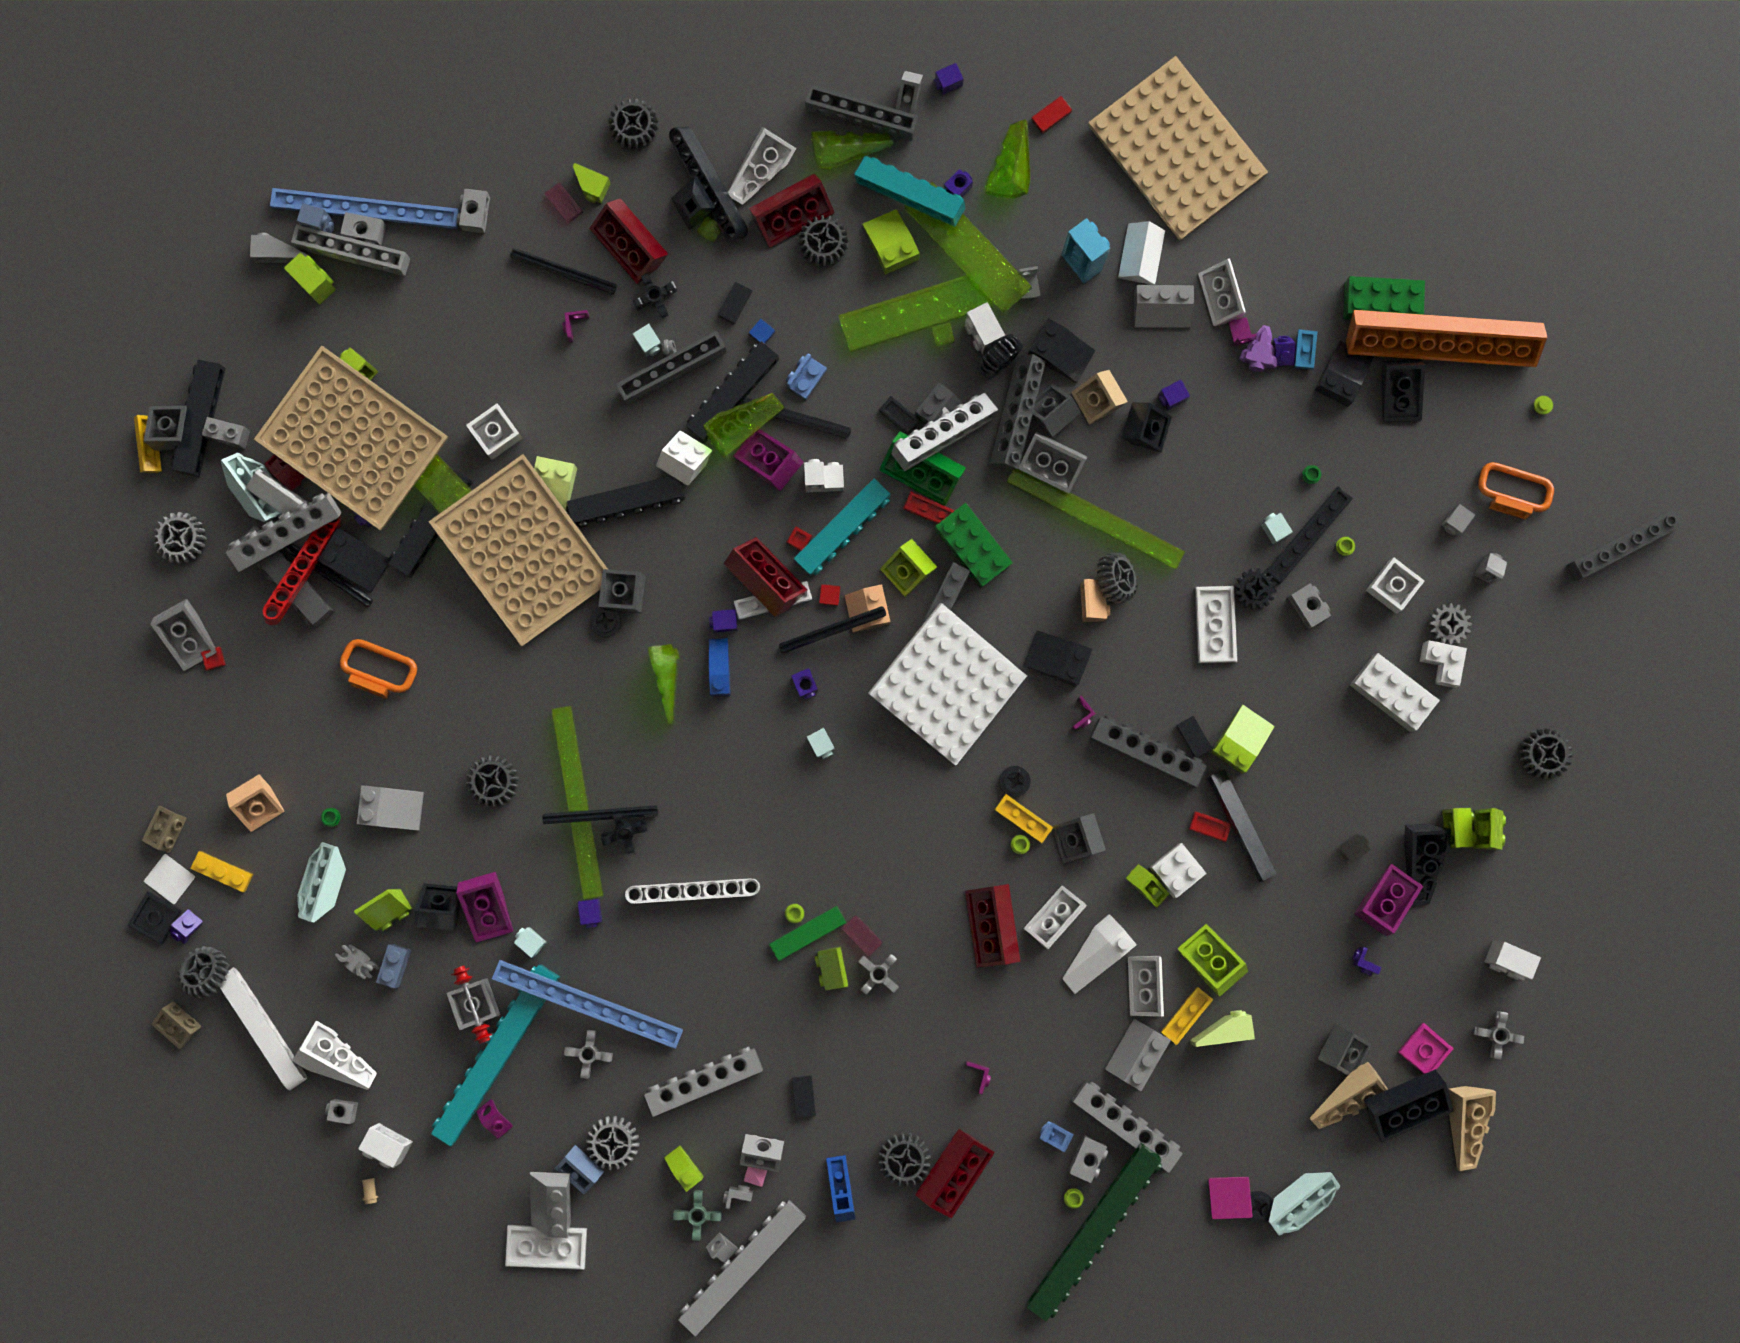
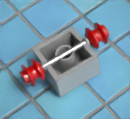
M465 966L453 969L454 973L451 974V976H456L457 979L454 984L461 985V988L446 994L459 1030L473 1025L477 1026L473 1028L471 1033L477 1036L474 1042L478 1040L479 1044L489 1041V1036L493 1035L487 1031L490 1025L483 1024V1021L499 1016L500 1012L488 978L469 984L467 982L473 977L467 974L470 968L465 969Z

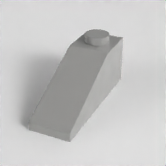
M267 233L251 235L250 258L255 263H289L300 252L305 257L307 256L306 253Z

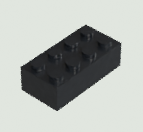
M1436 1069L1364 1100L1371 1127L1382 1143L1454 1112L1447 1084Z

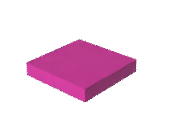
M1421 1023L1398 1053L1422 1074H1426L1435 1069L1437 1070L1454 1048L1425 1023Z
M1249 1177L1209 1178L1212 1219L1253 1217Z

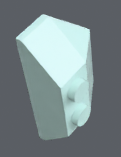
M240 453L221 460L229 489L250 517L267 522L281 515L279 511L245 488L258 469H262L271 476L263 464L244 457Z
M324 842L309 857L297 895L298 917L313 923L335 906L346 871L338 847Z
M1331 1172L1305 1173L1274 1198L1269 1223L1278 1235L1299 1230L1330 1205L1336 1191L1340 1188L1339 1183Z

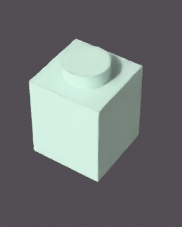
M649 324L633 333L635 340L646 357L649 355L654 356L660 352L662 344Z
M1281 513L1278 515L1270 514L1264 518L1266 522L1261 525L1272 544L1279 542L1293 532Z
M824 728L807 736L817 758L822 757V759L833 755L832 751L835 748Z
M530 927L522 928L515 935L517 939L514 942L531 958L535 957L547 943Z

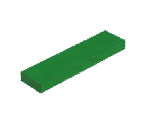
M835 906L769 945L778 961L845 924L846 921L838 906Z

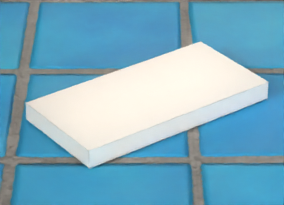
M1234 586L1195 587L1198 664L1236 663Z
M508 1225L505 1266L584 1270L587 1228L570 1227L567 1238L547 1237L533 1226Z

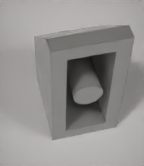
M908 71L904 72L896 110L914 115L923 75Z
M1489 553L1484 556L1474 576L1491 585L1503 578L1507 562L1502 560L1503 557L1501 555Z

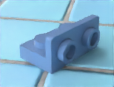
M809 353L799 359L797 363L798 368L795 372L792 371L786 379L787 388L807 400L827 371V368L811 358Z

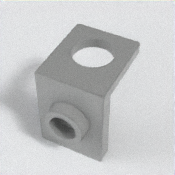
M1038 266L1019 269L1018 282L1022 300L1041 296L1037 279Z
M720 1232L706 1246L711 1258L715 1259L717 1257L723 1263L738 1249Z

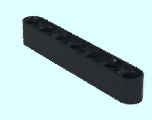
M690 127L672 128L669 132L670 142L691 179L694 176L698 177L715 208L711 211V214L722 234L727 240L745 238L748 233L747 225L693 130Z

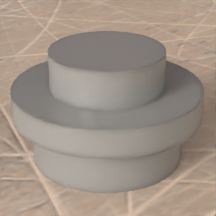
M664 340V344L661 347L665 356L677 352L673 340Z

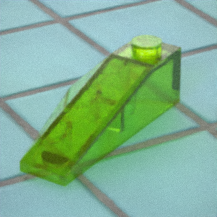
M1024 119L1011 124L1002 143L1004 148L1001 154L997 155L995 159L997 164L994 171H990L987 178L985 193L988 195L1015 199L1028 194L1031 177L1028 123Z
M836 131L811 132L815 161L820 168L826 170L842 166L893 145V141L888 134L864 133L863 136L853 134V132H847L846 135H837Z
M770 393L727 411L717 413L703 425V428L712 445L725 459L785 407L773 393Z
M672 644L648 647L653 671L658 677L657 685L660 694L663 696L662 702L667 720L671 726L674 725L679 651Z

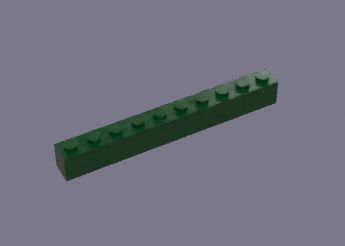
M1142 1143L1138 1145L1027 1301V1308L1046 1322L1050 1317L1053 1318L1059 1309L1057 1308L1061 1301L1065 1302L1067 1300L1072 1285L1076 1286L1079 1283L1082 1271L1089 1269L1093 1262L1092 1257L1095 1253L1099 1254L1104 1247L1103 1242L1107 1237L1110 1238L1114 1234L1117 1222L1124 1220L1127 1215V1208L1136 1203L1139 1198L1137 1194L1141 1189H1146L1150 1183L1149 1178L1152 1173L1156 1174L1161 1168L1162 1164L1160 1162L1162 1160L1158 1154Z

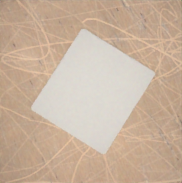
M164 854L145 878L144 882L172 904H175L194 880L195 876L167 854Z

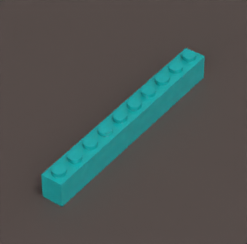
M543 965L534 966L531 969V972L558 982L560 979L559 975ZM518 990L517 993L520 995L516 1001L512 1000L508 1005L507 1010L509 1012L506 1017L502 1016L496 1025L498 1029L495 1034L489 1036L490 1040L485 1042L488 1044L485 1050L479 1051L475 1057L476 1064L473 1068L470 1066L466 1071L464 1083L458 1084L453 1092L455 1097L452 1101L449 1100L442 1109L444 1111L441 1118L438 1117L433 1123L432 1128L434 1130L431 1133L433 1136L449 1146L456 1143L546 999Z

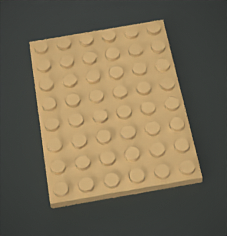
M1176 56L1087 124L1179 241L1268 173L1266 168Z
M321 345L254 440L376 528L382 530L449 437Z
M524 454L429 521L521 646L601 589L603 569H608Z

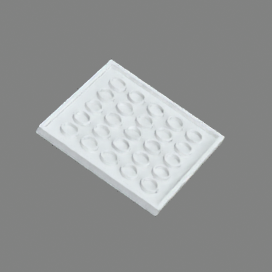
M940 603L868 694L956 766L1027 675L946 606Z

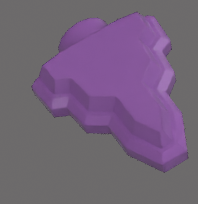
M1263 325L1256 333L1257 337L1254 341L1249 342L1247 348L1242 350L1239 358L1242 362L1249 364L1250 370L1256 372H1263L1265 368L1277 367V358L1274 356L1275 348L1271 344L1272 333L1269 326Z

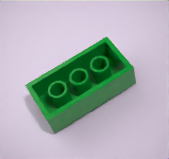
M1349 276L1344 282L1343 319L1351 320L1354 310L1424 315L1425 280Z
M966 503L934 528L964 568L970 570L969 574L980 588L1013 563Z

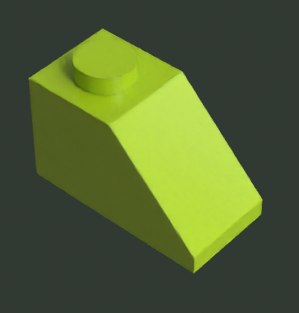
M574 163L573 168L585 199L592 203L597 201L602 204L611 184L609 177Z
M1139 864L1126 877L1129 883L1156 908L1170 894L1153 874Z
M678 1146L664 1157L673 1175L686 1192L703 1179L704 1176L681 1146Z

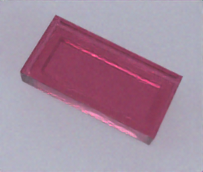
M560 182L544 193L568 224L583 213Z
M856 915L842 928L868 956L883 943Z

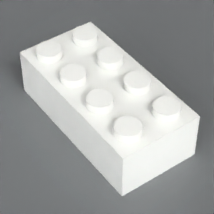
M1379 653L1372 655L1350 684L1351 687L1409 732L1417 731L1440 701Z

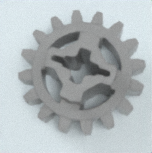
M1449 603L1447 607L1443 604L1440 606V609L1436 608L1434 610L1436 615H1430L1433 622L1428 623L1429 626H1433L1430 633L1435 632L1434 639L1441 638L1440 643L1447 641L1449 645H1452L1453 641L1455 644H1458L1460 639L1465 640L1467 638L1465 634L1471 632L1467 627L1472 625V623L1467 622V619L1471 616H1465L1466 609L1460 611V605H1456L1453 608L1452 603ZM1445 613L1444 619L1439 620L1440 616ZM1449 621L1451 624H1453V627L1447 625V622ZM1461 628L1459 634L1455 636L1456 630Z

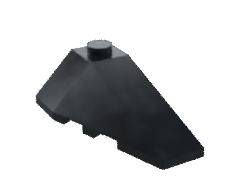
M1428 824L1405 825L1404 846L1407 875L1423 886L1412 906L1430 904L1437 885V877L1444 866V858L1450 850V828Z

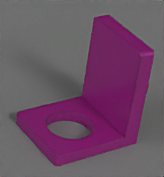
M587 310L565 313V322H562L563 332L567 333L569 342H574L571 320L590 318Z
M1247 317L1228 322L1234 346L1247 344L1254 341L1257 337L1256 334L1251 335Z
M1082 696L1078 700L1089 715L1072 727L1073 731L1079 726L1082 728L1086 727L1092 722L1090 718L1096 714Z
M966 1061L965 1064L967 1066L983 1070L978 1088V1094L982 1095L984 1087H988L990 1083L989 1067Z
M492 1099L476 1111L482 1125L497 1139L513 1127L512 1123L498 1112ZM491 1107V1111L483 1116L484 1111Z

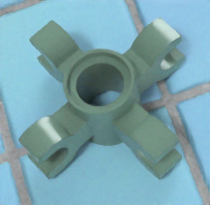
M695 1190L694 1206L690 1211L674 1210L673 1220H689L690 1224L693 1225L692 1241H700L701 1225L705 1220L721 1221L722 1211H706L702 1206L703 1191ZM694 1211H700L703 1215V1218L701 1220H695L692 1216V1213Z

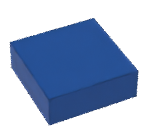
M762 319L749 331V335L759 343L762 341L764 344L775 333V330Z

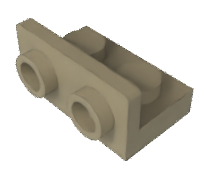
M158 806L142 841L158 850L170 853L187 818L165 807Z
M171 1002L163 1007L151 1024L178 1049L185 1047L192 1035L201 1028V1025L175 1002Z

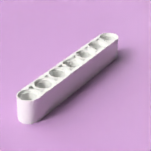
M749 878L640 885L629 887L626 890L625 897L628 902L635 904L754 896L760 891V883L755 879ZM751 881L757 886L753 893H749L746 890L747 883ZM729 883H734L737 886V891L734 894L727 892V885ZM710 884H714L718 888L715 895H710L707 891ZM692 885L698 888V894L694 897L688 894V889ZM671 887H676L679 890V894L675 898L669 895ZM652 888L659 890V896L656 899H652L649 895ZM633 889H637L640 893V897L637 900H633L630 897Z
M233 967L228 971L229 974L225 975L227 981L222 982L223 988L220 987V989L283 1085L291 1091L304 1082L307 1076L300 1065L292 1062L294 1058L293 1053L239 971Z

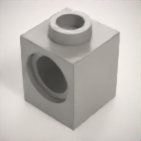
M1459 504L1453 508L1442 523V526L1445 527V531L1450 535L1458 536L1463 533L1475 514Z
M340 1099L331 1100L325 1110L327 1121L345 1124L354 1123L358 1102ZM338 1106L344 1108L343 1116L337 1114Z

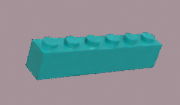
M865 156L854 174L858 184L954 227L966 209L965 202L961 196L957 194L952 195L939 186L936 188L924 179L918 180L910 173L898 171L894 166L885 165L874 157L869 158Z
M874 478L794 558V562L809 577L813 574L817 576L823 570L822 565L826 561L831 562L837 555L835 552L840 547L844 549L850 543L849 538L853 534L858 535L864 528L862 525L866 521L871 522L877 515L875 512L880 507L884 509L889 504L891 494Z

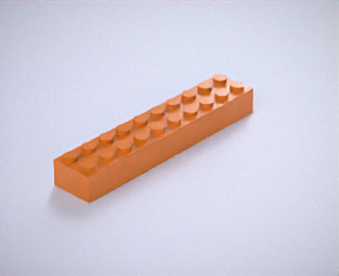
M1354 310L1346 337L1348 354L1537 367L1547 340L1544 323Z

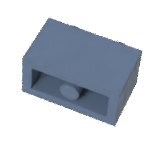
M302 203L297 222L301 226L328 233L333 232L334 221L324 209Z
M389 944L376 983L392 988L400 987L412 950L395 944Z
M576 1145L555 1167L559 1173H570V1183L584 1195L604 1172L600 1166L596 1165Z

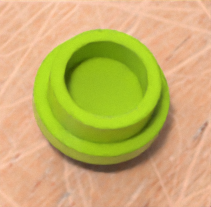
M1539 396L1534 401V410L1541 415L1548 414L1553 409V402L1547 396Z
M1342 537L1336 542V550L1340 555L1348 556L1354 552L1355 543L1349 537Z
M1017 835L1011 841V849L1016 854H1024L1030 848V841L1024 835Z
M791 904L785 910V917L791 923H798L804 918V909L798 904Z
M1071 1188L1065 1192L1064 1202L1068 1207L1075 1209L1082 1205L1084 1197L1080 1190Z

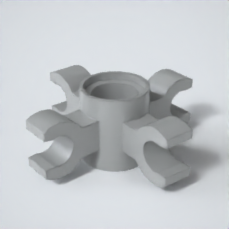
M351 944L348 947L342 945L345 951L342 955L335 954L340 962H345L344 966L362 979L366 977L372 978L373 976L369 970L372 971L373 968L379 969L375 962L369 961L368 955Z
M890 954L882 965L875 966L863 956L859 963L870 971V979L864 984L861 991L867 995L876 983H883L894 993L899 986L887 977V970L897 958ZM876 969L884 971V977L880 980L873 977V972Z
M1496 1011L1495 1026L1489 1029L1474 1027V1035L1488 1037L1492 1042L1490 1058L1501 1060L1502 1046L1509 1041L1524 1043V1036L1512 1034L1505 1028L1508 1019V1013ZM1498 1030L1502 1032L1500 1040H1497L1495 1037Z
M587 1030L586 1044L581 1049L565 1047L564 1050L565 1056L579 1057L583 1063L580 1078H590L591 1063L593 1061H612L613 1053L598 1051L594 1046L597 1032L595 1030ZM585 1049L592 1050V1059L584 1057Z

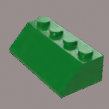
M900 431L892 441L879 470L937 503L946 506L966 467L937 452L904 471L891 454L894 443L897 440L909 437Z

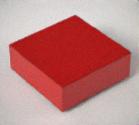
M795 526L786 543L801 552L808 545L812 535Z
M821 584L819 604L838 606L840 586Z
M216 647V653L206 658L205 654L211 652L210 649L201 652L206 671L226 665L221 647Z

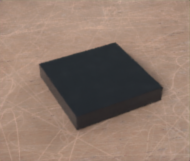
M147 891L127 926L153 941L163 944L170 933L171 925L178 919L182 910Z

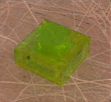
M706 216L697 230L698 234L711 242H714L721 232L716 221L709 216Z
M950 323L932 327L936 346L954 343Z

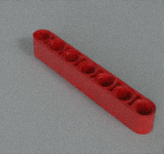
M341 514L336 518V522H329L310 534L263 607L265 623L272 626L277 625L282 620L319 562L317 560L337 528L340 529ZM321 533H325L328 535L325 538L318 537V535ZM316 549L317 552L315 554L308 553V550ZM301 564L308 566L304 570L297 568ZM290 580L297 581V584L295 585H289L287 583ZM282 595L287 597L285 601L277 600ZM271 611L277 613L275 617L267 616V614Z

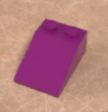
M757 427L733 455L735 459L779 491L784 488L803 464L802 459L795 451Z
M1390 864L1363 898L1354 914L1384 936L1392 935L1398 929L1423 886L1393 864Z
M496 872L458 882L457 896L475 942L513 932L504 894Z

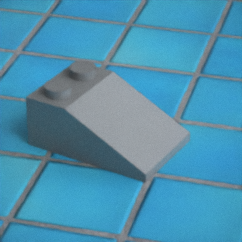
M188 599L153 617L151 626L183 671L203 661L201 652L211 650V652L205 654L206 658L216 653V647Z
M361 785L357 824L419 831L424 792Z

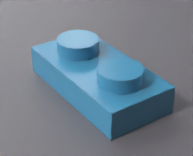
M1300 329L1297 331L1294 368L1314 369L1318 331Z

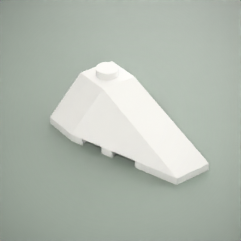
M762 127L728 190L730 197L743 205L788 164L796 148Z
M1109 914L1094 926L1062 979L1073 993L1076 994L1137 944Z
M316 1021L299 1047L292 1062L311 1072L368 1090L377 1073L361 1057H357L350 1050L351 1047L347 1043L344 1044L337 1037L338 1034L334 1030Z

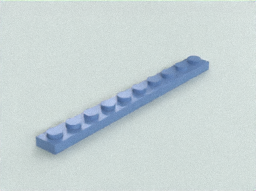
M272 188L270 207L273 209L300 211L302 203L322 208L328 215L344 216L345 212L389 222L458 229L457 216L460 213V210L457 208Z
M499 960L492 977L493 980L675 1049L683 1032L681 1028Z

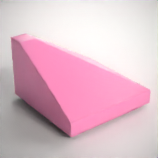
M748 1167L744 1182L762 1187L767 1170Z

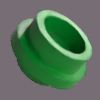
M1309 465L1304 468L1302 478L1308 484H1315L1321 479V471L1317 466Z
M327 808L322 812L321 821L325 826L335 827L339 824L341 814L337 809Z

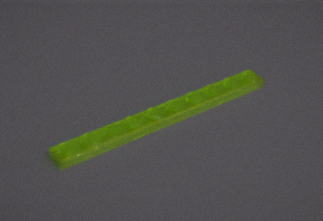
M1013 469L1007 480L1008 484L1174 569H1177L1185 551L1072 493L1060 490L1024 471Z
M572 706L552 709L569 812L588 811L589 806ZM591 821L572 822L571 827L583 898L589 899L604 896Z

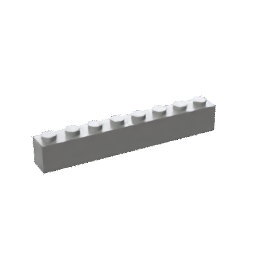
M790 1200L786 1203L782 1201L775 1209L777 1213L773 1217L769 1215L762 1222L761 1225L764 1227L759 1232L755 1230L748 1237L749 1243L745 1247L741 1245L734 1252L735 1258L732 1261L728 1259L721 1266L720 1269L722 1271L718 1276L714 1274L707 1281L708 1286L704 1291L700 1289L693 1296L695 1300L691 1305L686 1304L679 1311L681 1315L678 1320L695 1337L805 1220L806 1215Z

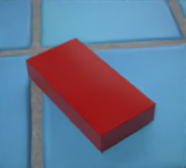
M1060 96L1035 114L1031 120L1043 134L1072 113V109L1063 97Z
M1194 811L1188 830L1226 842L1231 825L1223 820Z

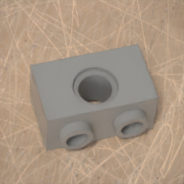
M464 189V195L460 197L461 213H458L457 223L463 231L485 233L490 196L487 191ZM477 208L475 213L469 214L470 209Z
M345 212L340 234L344 237L382 246L386 224L382 219ZM367 228L364 234H359L361 229Z
M209 417L206 419L202 436L208 440L242 449L246 448L250 431L244 426Z
M1311 583L1288 597L1307 629L1312 628L1331 616L1328 604L1322 602L1319 597V590L1316 586H1312ZM1308 601H1312L1314 603V610L1308 609Z
M745 1134L740 1165L779 1172L784 1141Z
M1083 1135L1068 1172L1092 1183V1180H1096L1099 1175L1100 1169L1098 1166L1100 1162H1104L1108 1154L1107 1146ZM1087 1155L1094 1156V1161L1090 1165L1084 1163V1158Z

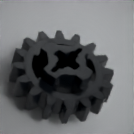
M1251 568L1248 570V574L1245 571L1241 574L1243 578H1237L1239 584L1234 586V588L1238 589L1235 596L1240 595L1241 598L1238 602L1244 601V607L1251 605V610H1254L1257 606L1260 610L1263 608V604L1266 607L1270 604L1268 600H1274L1271 594L1277 592V590L1273 589L1276 582L1270 581L1273 576L1267 577L1266 570L1260 573V568H1257L1255 572ZM1253 577L1251 583H1245L1248 578ZM1254 585H1256V588L1259 589V591L1256 593L1255 590L1252 589ZM1266 594L1263 600L1258 601L1260 595Z

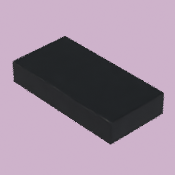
M735 282L718 316L735 324L752 290Z
M892 396L879 409V412L907 435L920 421L919 418Z
M1194 715L1176 725L1194 757L1198 758L1213 749Z
M812 1076L792 1078L796 1118L816 1116Z

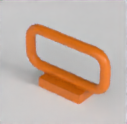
M1495 462L1487 463L1480 472L1478 488L1483 495L1493 499L1490 502L1489 509L1526 520L1533 511L1544 512L1551 506L1554 486L1545 477ZM1496 470L1545 486L1546 495L1544 503L1538 505L1488 489L1486 487V480L1489 471Z
M360 639L352 640L347 644L339 662L342 671L350 675L348 682L351 686L384 699L388 698L389 691L395 693L407 691L417 674V665L411 658ZM355 647H362L408 665L410 671L405 682L398 686L349 667L347 661L352 650Z

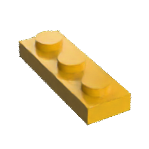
M136 415L134 417L140 473H159L162 471L160 453L144 442L148 416Z
M1007 794L1004 795L995 808V811L1041 844L1053 829L1052 826Z
M198 851L190 868L241 892L246 891L253 874L202 851Z
M1196 987L1162 1029L1161 1033L1177 1045L1213 999L1199 987Z

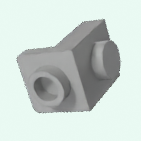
M738 1185V1188L730 1186L729 1191H725L723 1203H726L725 1209H730L732 1198L751 1201L753 1191L750 1190V1187Z

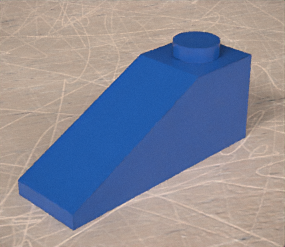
M728 638L709 639L710 695L712 697L731 696Z
M846 1155L826 1158L836 1223L856 1220Z

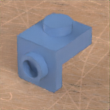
M1048 1121L1042 1127L1039 1139L1065 1152L1074 1134Z

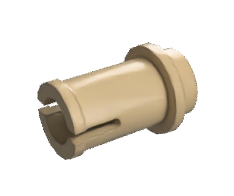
M375 1178L362 1180L364 1198L362 1200H365V1204L377 1202Z

